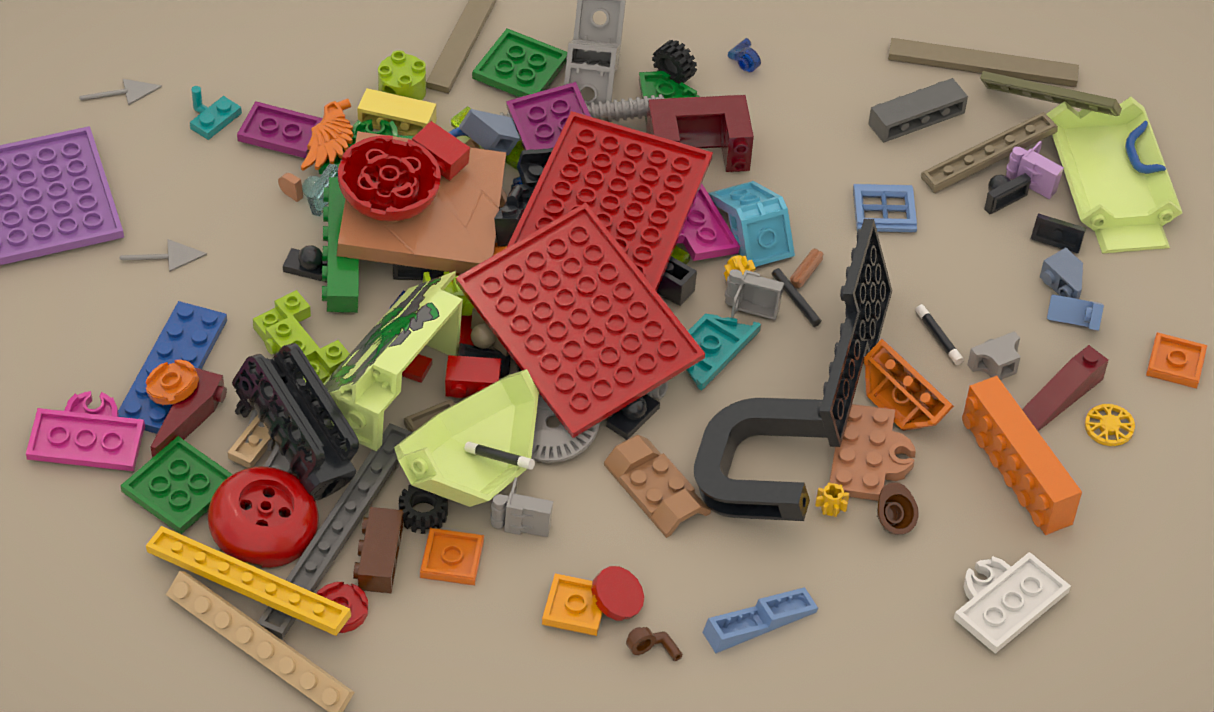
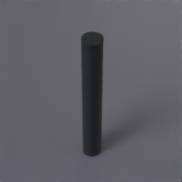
M780 268L773 270L772 276L775 280L784 283V291L814 327L818 326L822 320Z

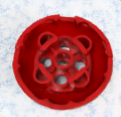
M389 135L369 137L353 144L343 154L338 168V183L346 201L359 213L380 221H402L423 212L434 201L441 179L439 165L426 148L408 139L407 142L395 140L393 136Z
M251 467L229 476L215 491L208 511L209 530L219 548L231 557L245 563L260 564L262 568L283 566L300 558L316 535L319 524V512L316 501L312 495L308 494L300 479L284 470L273 467ZM265 494H269V495H272L273 497L268 498V497H265L264 495H265ZM251 505V509L244 510L247 506ZM280 511L283 512L284 517H281V516L279 515V512H280Z

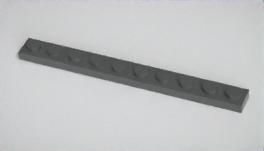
M389 423L383 432L382 446L377 451L372 450L286 578V581L311 592L315 591L399 461L394 447L413 432ZM268 606L257 623L283 640L296 618Z

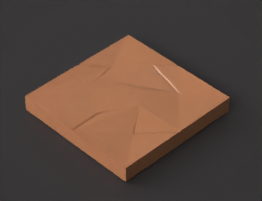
M357 131L356 143L369 137L381 135ZM393 136V139L395 140H401L404 142L408 141V138ZM470 147L469 163L450 181L441 175L439 190L434 201L423 212L406 220L380 221L369 218L356 211L345 199L337 256L439 271H456V273L461 274L489 259L494 253L496 237L494 218L500 206L506 152Z

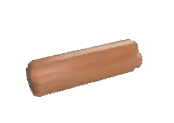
M816 248L812 249L790 277V282L797 289L804 285L823 260L824 254L822 251H818Z

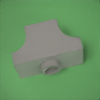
M1014 331L996 339H989L985 343L971 348L967 365L972 372L982 371L990 375V377L998 376L1000 380L1017 374L1021 358L1017 353L1020 337Z

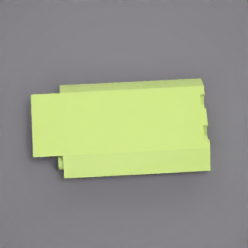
M1129 97L1119 104L1122 108L1119 116L1085 109L1078 112L1065 101L1048 112L1046 115L1058 126V132L1052 136L1062 166L1064 167L1080 220L1095 231L1101 252L1115 253L1170 248L1163 225L1171 222L1183 212L1167 168L1165 171L1155 173H1139L1131 165L1125 148L1126 139L1129 134L1144 121H1147L1146 130L1135 141V149L1142 164H1160L1165 166L1145 108L1135 99Z

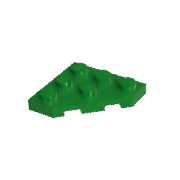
M664 71L639 72L642 99L644 96L651 98V95L659 97L660 94L664 96V99L700 97L697 95L696 90L682 82L680 84L676 83Z

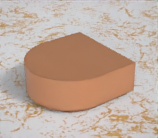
M285 173L278 179V184L284 194L296 202L303 198L300 178L291 173Z

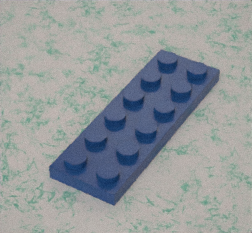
M178 301L118 410L119 417L142 419L145 422L144 431L157 434L173 404L161 405L149 398L146 391L147 377L160 364L166 362L168 364L175 363L174 360L189 361L195 368L202 369L227 322V314Z

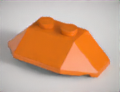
M883 339L864 357L866 396L879 408L894 409V423L903 431L936 426L954 407Z

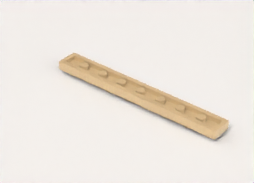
M179 571L166 593L169 598L328 712H343L355 693L187 572Z

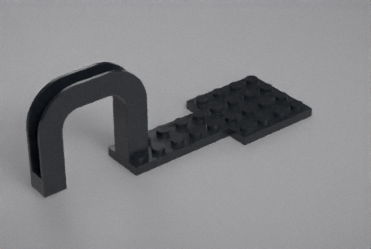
M874 219L863 220L861 229L857 231L856 248H853L851 252V266H848L846 269V283L842 285L840 291L841 301H845L846 319L840 326L841 337L839 342L835 344L834 361L829 364V379L823 386V400L749 398L725 407L708 423L695 459L694 477L704 503L715 513L730 518L786 521L805 520L810 502L805 482L736 480L728 478V473L737 446L752 436L828 438L830 447L841 446L864 364V357L879 342L892 295V287Z

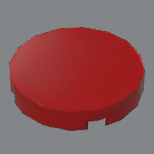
M609 566L601 570L593 579L592 596L595 595L597 607L607 617L616 621H623L624 619L634 617L642 609L644 603L643 588L638 579L629 570L620 566Z
M333 582L325 585L316 593L350 608L351 617L339 633L355 630L364 623L368 616V599L365 592L357 585Z

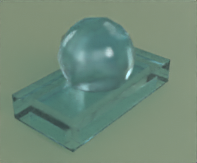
M329 164L320 177L310 176L303 182L302 191L308 200L312 215L321 216L323 206H328V202H323L324 187H329V177H338V167L335 164Z

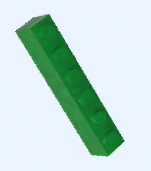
M329 177V187H324L323 202H328V207L323 206V222H328V226H323V241H328V246H323L322 261H327V266H322V281H327V286H322V301H327V312L358 313L359 259L337 256L345 198L340 190L338 177Z

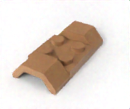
M636 435L615 446L604 461V466L666 538L671 536L678 525L697 513L704 516L711 513V510L695 493V488L664 453L661 454L643 436Z

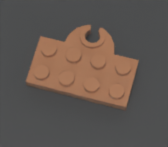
M852 404L841 446L835 447L830 483L841 484L844 493H849V497L878 501L885 480H903L905 475L914 467L915 460L912 458H915V446L905 435L893 431L894 409ZM906 454L910 458L900 459L896 455Z

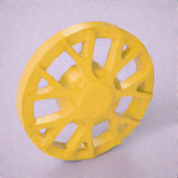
M1101 404L1088 412L1085 419V430L1091 439L1099 444L1119 446L1132 438L1135 422L1132 415L1124 408L1114 404ZM1104 410L1107 415L1102 416L1099 411ZM1112 411L1118 412L1119 415H1118V416L1112 415L1111 412H1112ZM1090 418H1094L1100 420V422L1094 423L1089 422ZM1127 419L1129 423H1121L1120 420ZM1099 428L1102 433L1096 435L1093 431ZM1121 428L1129 433L1125 436L1119 430ZM1108 435H1115L1116 440H1108Z

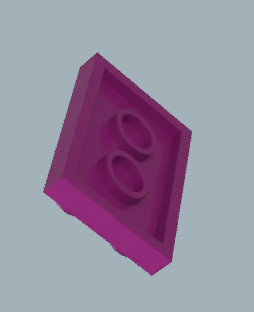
M255 101L237 133V141L306 158L310 151L307 145L312 136L311 128L320 123L322 118Z

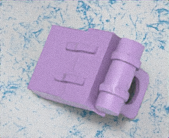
M1041 141L1028 151L1021 147H1014L1009 156L1010 161L1006 167V176L1010 179H1015L1026 173L1031 178L1029 188L1050 199L1058 189L1064 167L1039 154L1042 146Z

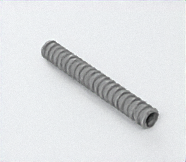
M660 94L659 97L651 95V98L644 96L643 99L636 97V100L628 98V101L621 99L619 102L613 100L610 103L607 100L606 103L599 101L598 104H594V102H591V105L585 104L593 118L608 120V122H612V119L619 121L620 118L627 120L629 117L633 120L634 117L641 119L642 116H646L647 118L648 99H664V96ZM503 112L500 113L502 116L510 117L509 112L505 115Z

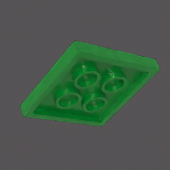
M506 28L472 71V79L517 97L545 91L565 66L568 52Z
M177 436L120 486L122 493L176 532L182 534L209 510V505L215 491L224 480L233 474Z

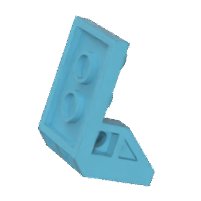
M755 181L708 193L715 206L728 213L731 232L740 245V255L746 256L747 261L752 260L755 267L795 256L788 208L782 196Z

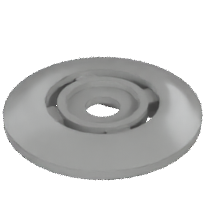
M539 394L531 459L543 463H557L576 457L594 441L600 422L574 438L571 437L562 423L556 428H549L546 425L547 419L556 415Z

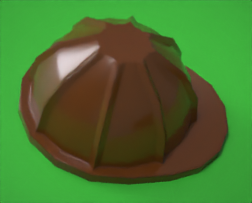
M891 482L880 491L876 517H878L885 530L895 535H904L912 531L917 524L919 517L918 506L905 485L899 482Z

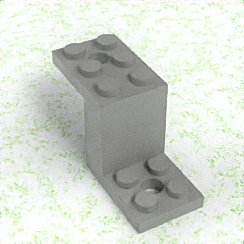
M577 0L574 37L568 43L564 85L576 82L580 92L584 87L592 88L595 96L592 100H584L587 105H591V102L598 104L599 101L606 103L607 100L610 103L612 102L615 71L619 68L626 0ZM597 11H602L606 14L607 20L602 25L596 24L593 20V15Z

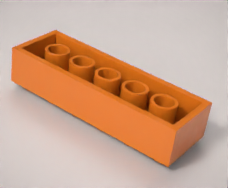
M994 376L970 385L962 415L963 424L976 437L979 447L986 451L992 465L1001 472L1006 485L1013 489L1021 506L1028 510L1034 524L1040 527L1045 535L1073 525L1082 491L998 376Z

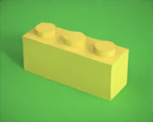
M366 88L357 108L359 121L364 122L372 119L373 129L381 130V120L388 122L393 120L397 126L398 134L404 136H415L429 122L436 123L437 121L435 103Z

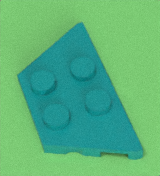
M705 313L688 330L689 334L705 352V359L687 369L689 375L701 391L760 332V323L753 322V325L737 323L738 319L721 318L718 315Z

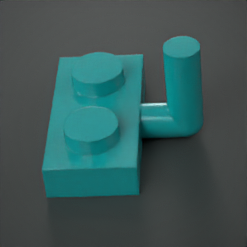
M193 86L191 88L193 108L200 114L190 121V129L205 139H211L242 114L241 106L225 96H222L211 106H205L202 102L201 87Z

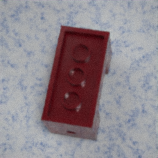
M746 95L648 99L646 133L700 149L721 148L726 172L750 171L754 135Z

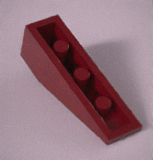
M1090 345L1071 358L1022 409L1036 430H1041L1104 379L1109 359Z
M195 368L199 377L197 388L186 399L172 405L150 446L152 458L177 436L183 440L186 439L215 412L219 402L222 403L227 393V388L224 387L223 375Z

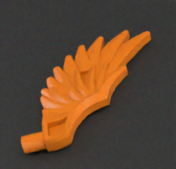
M348 98L339 102L333 101L324 106L322 121L311 128L312 136L307 145L310 151L301 165L302 171L314 163L315 170H319L327 157L330 165H333L336 156L342 158L343 150L346 151L349 148L348 144H352V137L354 136L352 132L353 126L350 125L349 120L345 119V114L343 113V110L351 108Z

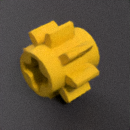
M737 255L727 261V265H724L726 271L723 274L727 281L731 270H739L743 275L745 270L753 272L756 268L752 260L747 261L746 256Z
M829 482L824 489L818 488L815 506L821 507L823 515L837 517L840 511H847L849 493H844L841 484Z

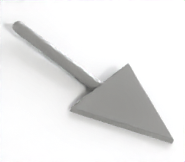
M123 79L125 89L82 95L79 99L88 100L126 94L128 105L158 90L162 85Z
M168 239V254L121 255L119 259H169L170 272L207 255V253Z

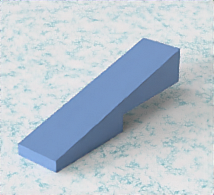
M804 587L758 599L754 607L708 618L702 633L716 654L817 612L818 607Z

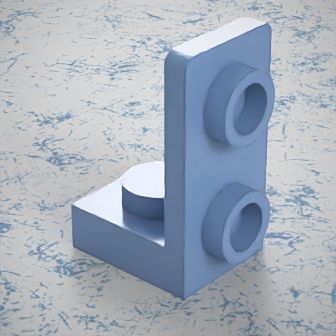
M1053 294L1050 299L1047 319L1085 326L1099 331L1104 305L1098 302Z

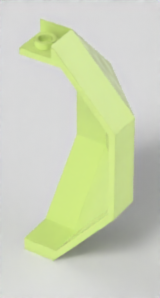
M528 370L508 375L436 414L397 444L394 449L398 461L411 485L471 507L490 501L514 481L515 477L517 478L526 471V468L466 452L464 447L469 441L531 458L539 392Z

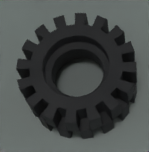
M669 40L653 53L652 61L655 62L653 66L658 68L657 71H664L669 74L670 79L676 83H685L697 72V68H695L697 62L693 61L695 59L694 55L690 56V49H685L683 43L679 45V41Z
M411 484L408 485V490L403 489L402 496H399L398 504L399 510H403V523L406 529L411 527V532L414 533L417 532V529H421V534H425V529L430 530V528H435V526L440 529L442 522L446 523L448 516L447 498L414 487ZM420 503H427L434 507L427 512H419L413 509L415 505Z

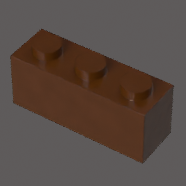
M370 507L368 518H363L362 534H365L364 540H359L358 556H361L360 562H355L353 578L358 579V587L363 591L392 594L404 527L403 510Z

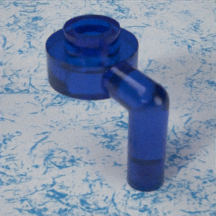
M745 38L728 52V57L736 60L742 70L753 72L761 65V59L758 53L750 48L751 41Z

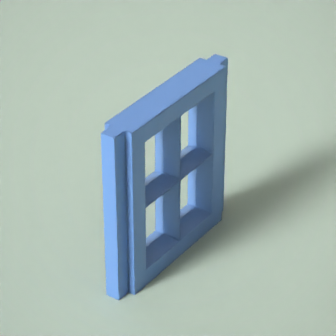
M853 184L857 231L861 229L864 219H874L877 232H917L912 185ZM863 197L881 198L882 205L864 204ZM886 198H905V205H887ZM864 211H883V218H865ZM888 211L906 212L907 219L888 218Z

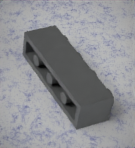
M951 78L871 107L868 125L880 140L885 143L964 114L968 95Z

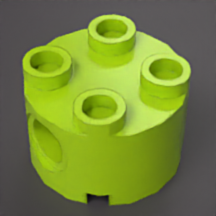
M401 50L392 52L391 56L382 60L378 66V90L423 100L426 95V63L416 56L405 54Z

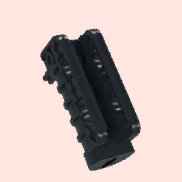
M291 343L281 347L272 359L265 358L262 354L247 357L232 381V385L236 389L235 392L240 398L236 405L235 413L237 415L241 414L243 418H246L252 410L255 409L257 411L259 420L269 430V436L279 446V452L288 460L291 471L296 473L308 494L312 495L315 500L328 497L343 488L356 474V469L351 460L359 449V441L301 348L297 344Z

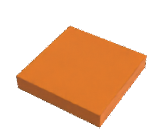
M1157 332L1146 376L1197 389L1207 345Z
M430 528L420 569V578L475 586L484 544V535Z

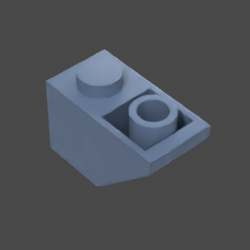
M470 109L459 125L461 131L485 150L506 152V155L510 154L520 139L511 117Z
M1064 248L1043 261L1040 278L1059 296L1080 298L1083 262L1067 248Z

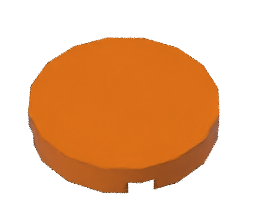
M174 360L175 363L168 364L166 362L152 370L146 379V391L149 398L157 404L170 405L183 401L190 396L197 388L199 377L195 367L189 361Z

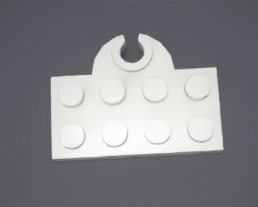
M1030 552L1013 566L1008 565L1002 559L992 556L991 559L980 560L975 565L977 573L984 574L988 579L980 580L975 576L972 569L969 568L967 570L963 587L970 601L955 612L954 619L996 654L1068 594L1071 585Z

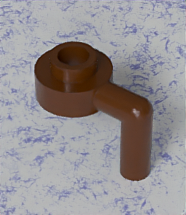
M637 627L629 633L626 640V645L633 655L644 654L654 644L661 643L673 661H677L683 656L672 638L665 631L652 633L648 627Z

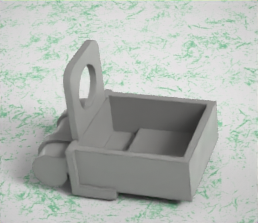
M731 270L727 278L728 285L725 291V303L732 306L731 318H734L736 312L740 310L776 320L780 309L784 283L760 277L759 273L745 270L743 275L739 270Z
M515 477L509 496L498 494L493 497L491 503L492 512L490 514L491 525L496 529H500L505 525L504 532L521 535V532L548 537L552 520L553 501L516 494L518 478Z

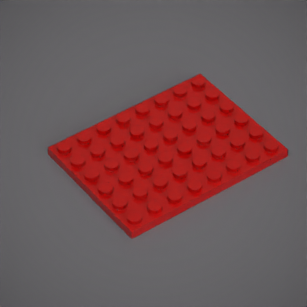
M571 111L507 248L586 202L657 291L711 163L713 152Z
M586 202L455 278L456 284L522 371L528 370L539 394L572 438L705 359V352Z

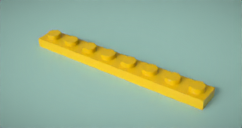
M163 526L159 528L146 544L147 552L332 635L337 636L351 617L350 608Z

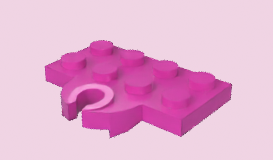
M701 184L677 243L684 244L693 261L738 254L740 245L705 187Z
M91 391L79 395L75 393L68 400L64 411L37 408L26 450L27 460L134 471L145 422L142 419L119 417L118 408L113 397L111 398L103 392L99 396L101 405L97 409L88 408V405L93 401Z

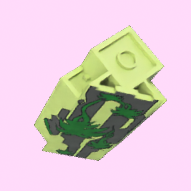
M456 271L408 288L323 383L353 429L360 444L374 451H377L382 446L384 411L401 392L402 372L426 345L447 355H458L463 299L443 291L454 279Z

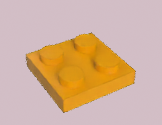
M555 573L543 613L542 625L597 636L603 612L596 605L595 595L592 596L591 588L593 581Z

